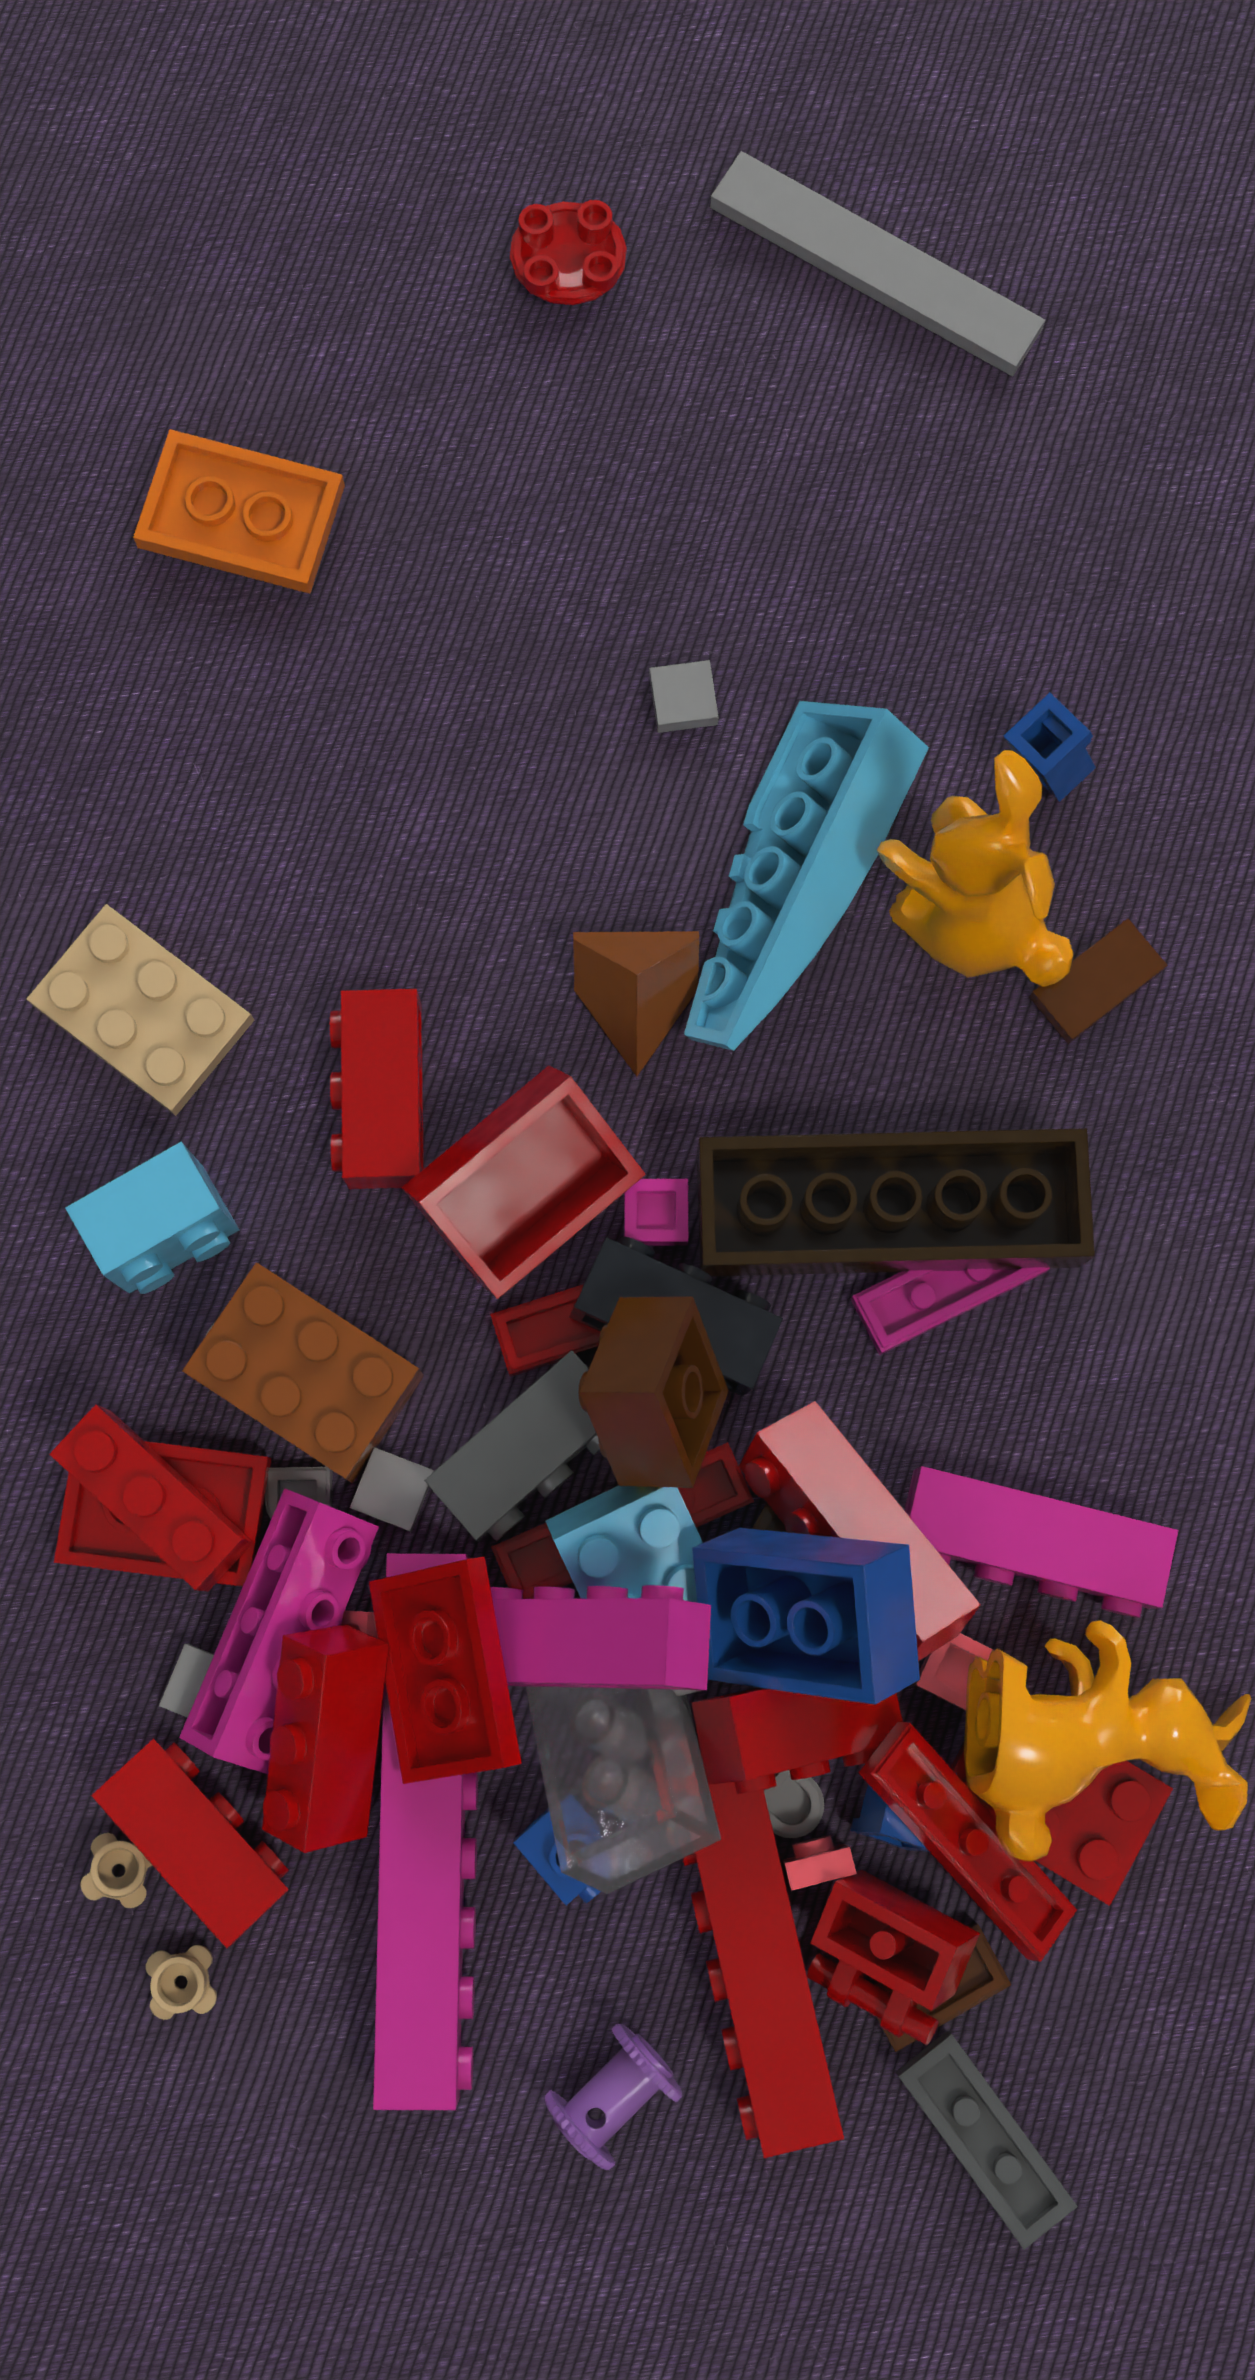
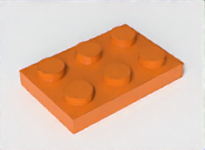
M169 429L133 538L139 549L310 594L344 491L343 475Z

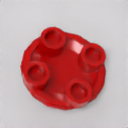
M589 200L584 203L563 201L547 206L532 204L524 208L520 213L519 227L512 236L510 261L516 278L531 294L549 303L577 305L596 300L615 286L625 269L627 247L621 229L613 221L611 208L606 203L600 200Z

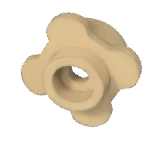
M111 1833L97 1836L91 1844L94 1858L91 1863L90 1873L81 1880L83 1894L86 1898L93 1901L102 1897L120 1900L121 1904L129 1909L141 1905L147 1895L146 1889L143 1886L146 1872L152 1864L135 1845L125 1841H117L116 1837ZM117 1864L125 1867V1873L121 1877H115L112 1874V1869Z
M193 1945L185 1953L172 1955L164 1950H159L149 1957L146 1963V1972L152 1977L150 1990L153 1998L150 2002V2009L156 2017L167 2020L175 2013H183L193 2009L199 2014H204L213 2008L217 2000V1992L210 1986L208 1968L213 1962V1956L208 1948L203 1945ZM180 1975L187 1978L188 1983L185 1988L176 1986L175 1980Z

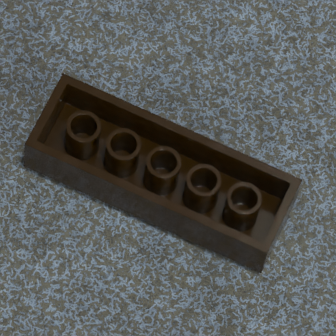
M1087 1128L699 1137L697 1147L700 1269L710 1276L878 1273L910 1270L963 1271L967 1269L991 1268L993 1270L1033 1267L1080 1268L1095 1256Z

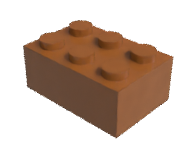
M257 1262L182 1370L191 1378L352 1483L369 1460L373 1448H377L424 1377L418 1367Z

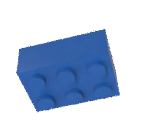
M738 1528L692 1547L697 1603L711 1605L708 1680L874 1705L920 1680L909 1544Z

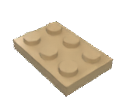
M105 904L27 997V1001L175 1116L254 1021V1018L248 1011L107 904Z

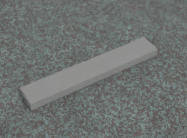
M743 151L739 153L711 195V209L1012 377L1043 329L1045 319Z

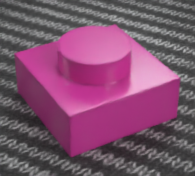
M640 1179L625 1192L624 1236L640 1241L645 1245L688 1246V1179Z

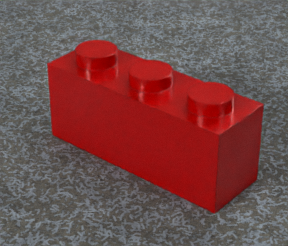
M417 989L341 991V1010L330 1012L332 1048H341V1072H331L330 1076L331 1106L333 1110H342V1133L331 1135L332 1171H342V1178L349 1189L402 1188L424 1169L421 1000Z
M95 1404L49 1454L194 1590L209 1592L253 1543L249 1537L118 1416Z
M346 1624L286 1634L282 1638L280 1665L277 1671L278 1685L274 1723L270 1737L271 1751L267 1788L263 1802L264 1817L262 1830L303 1853L365 1838L368 1834L389 1644Z
M757 1687L691 1702L707 1784L735 1782L737 1794L776 1787L775 1773L787 1770L790 1771L791 1780L830 1773L829 1760L842 1757L845 1767L865 1764L896 1723L903 1722L897 1693L874 1705Z
M153 1739L91 1796L222 1945L228 1949L288 1892L289 1889L280 1879L289 1870L263 1841L255 1849H252L241 1837L236 1829L244 1820L219 1792L209 1800L191 1781L200 1772L199 1769L176 1743L173 1742L164 1751L156 1740Z

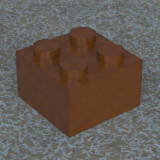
M619 1297L609 1323L601 1330L599 1346L589 1370L583 1373L580 1379L578 1393L580 1405L588 1413L599 1438L601 1454L604 1458L608 1459L619 1486L693 1488L729 1390L693 1297Z

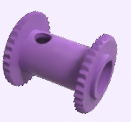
M616 2024L612 2028L615 2038L623 2048L569 2102L552 2090L545 2095L546 2107L562 2134L579 2153L604 2170H609L615 2165L614 2158L605 2144L659 2089L675 2102L682 2097V2090L673 2078L672 2070L662 2057L639 2034L635 2035L623 2024ZM592 2108H599L605 2114L599 2119H594L588 2115V2111Z

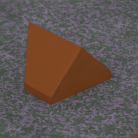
M699 931L573 932L574 991L636 1077L640 1074L696 993L699 973Z

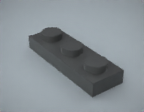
M949 2030L895 2071L1024 2250L1078 2207Z

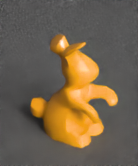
M1004 750L994 758L995 790L1000 813L988 815L968 797L950 796L932 813L931 823L935 836L931 847V862L918 856L899 840L889 839L882 841L877 848V852L886 867L907 883L906 888L896 895V902L892 904L889 910L893 922L904 930L934 960L967 978L1018 967L1023 970L1031 982L1046 987L1059 982L1070 972L1073 951L1069 938L1048 931L1044 918L1049 913L1055 883L1047 855L1030 849L1029 817L1042 799V784L1039 776L1025 758L1014 751Z
M1101 1620L1092 1621L1086 1628L1085 1634L1099 1649L1100 1667L1095 1678L1089 1659L1077 1646L1055 1638L1049 1639L1045 1644V1648L1051 1656L1061 1661L1067 1669L1071 1696L1030 1695L1026 1688L1027 1665L998 1648L991 1651L988 1661L975 1656L973 1663L970 1664L968 1669L964 1738L967 1786L976 1795L994 1808L999 1843L1010 1856L1023 1861H1034L1047 1856L1052 1839L1049 1828L1045 1824V1813L1053 1807L1068 1803L1090 1785L1104 1768L1114 1763L1132 1759H1140L1161 1772L1189 1777L1194 1782L1200 1812L1210 1827L1216 1831L1233 1828L1247 1804L1248 1782L1226 1763L1222 1751L1238 1734L1245 1722L1251 1701L1250 1694H1244L1237 1699L1213 1725L1202 1705L1182 1678L1152 1679L1137 1694L1128 1698L1131 1660L1126 1640L1112 1625Z

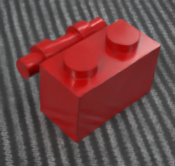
M862 1869L856 1871L857 1874L843 1877L835 1881L810 1944L839 1959V1962L836 1963L818 1953L808 1969L807 1978L828 1989L827 1997L838 2004L847 2007L850 2003H853L881 2019L880 2027L898 2038L905 2033L928 2045L935 2034L939 2020L918 2009L917 2004L932 2011L955 1995L980 1933ZM864 1974L893 1989L892 1994L863 1978Z

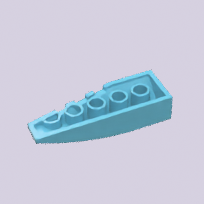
M799 701L746 813L743 825L750 830L745 853L735 855L729 877L736 882L729 908L719 909L713 932L718 935L720 941L716 956L705 961L684 1032V1035L689 1039L734 1051L777 1005L813 960L849 907L877 858V848L882 841H885L929 748L888 709Z

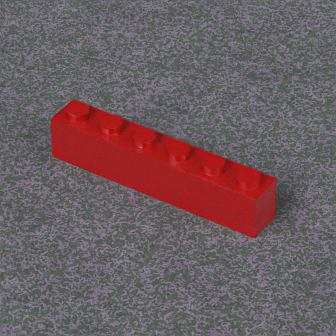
M698 1735L671 1741L673 1757L661 1759L669 1799L682 1796L688 1823L676 1826L684 1866L697 1863L703 1890L692 1892L691 1897L699 1933L713 1931L719 1958L706 1960L715 2002L726 1999L729 2001L734 2026L723 2028L721 2031L730 2071L744 2068L749 2095L737 2098L746 2140L760 2139L764 2158L843 2140L844 2135L764 1790L737 1794L735 1782L708 1785Z

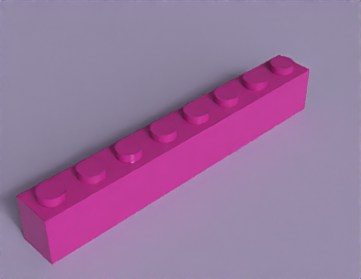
M387 1553L386 1577L470 1559V1556L467 1554ZM384 1682L373 2110H456L460 2099V2090H472L473 2047H461V2019H473L474 1976H462L463 1949H474L476 1909L475 1907H464V1879H476L477 1839L465 1838V1810H477L478 1772L403 1784L386 1682Z

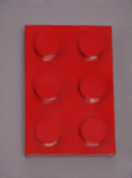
M145 1441L253 1541L252 1545L217 1582L218 1584L243 1587L258 1552L268 1471L272 1458ZM68 1473L54 1563L183 1579Z
M485 1557L460 1560L369 1581L378 1639L389 1644L385 1682L403 1784L522 1764Z
M963 1744L950 1768L957 1773V1776L967 1786ZM1127 1760L1104 1768L1090 1785L1068 1803L1053 1807L1045 1813V1824L1049 1828L1052 1841L1047 1856L1034 1861L1110 1906L1173 1788ZM973 1792V1794L996 1818L994 1808H992L986 1801H984L982 1798H980Z

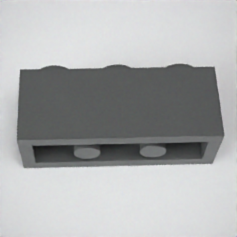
M572 1350L424 1480L478 1542L488 1534L495 1542H498L524 1519L525 1515L518 1507L536 1491H539L546 1499L574 1474L567 1464L586 1447L593 1455L600 1451L597 1433L588 1413L582 1409L579 1402L580 1379L583 1373L589 1369Z

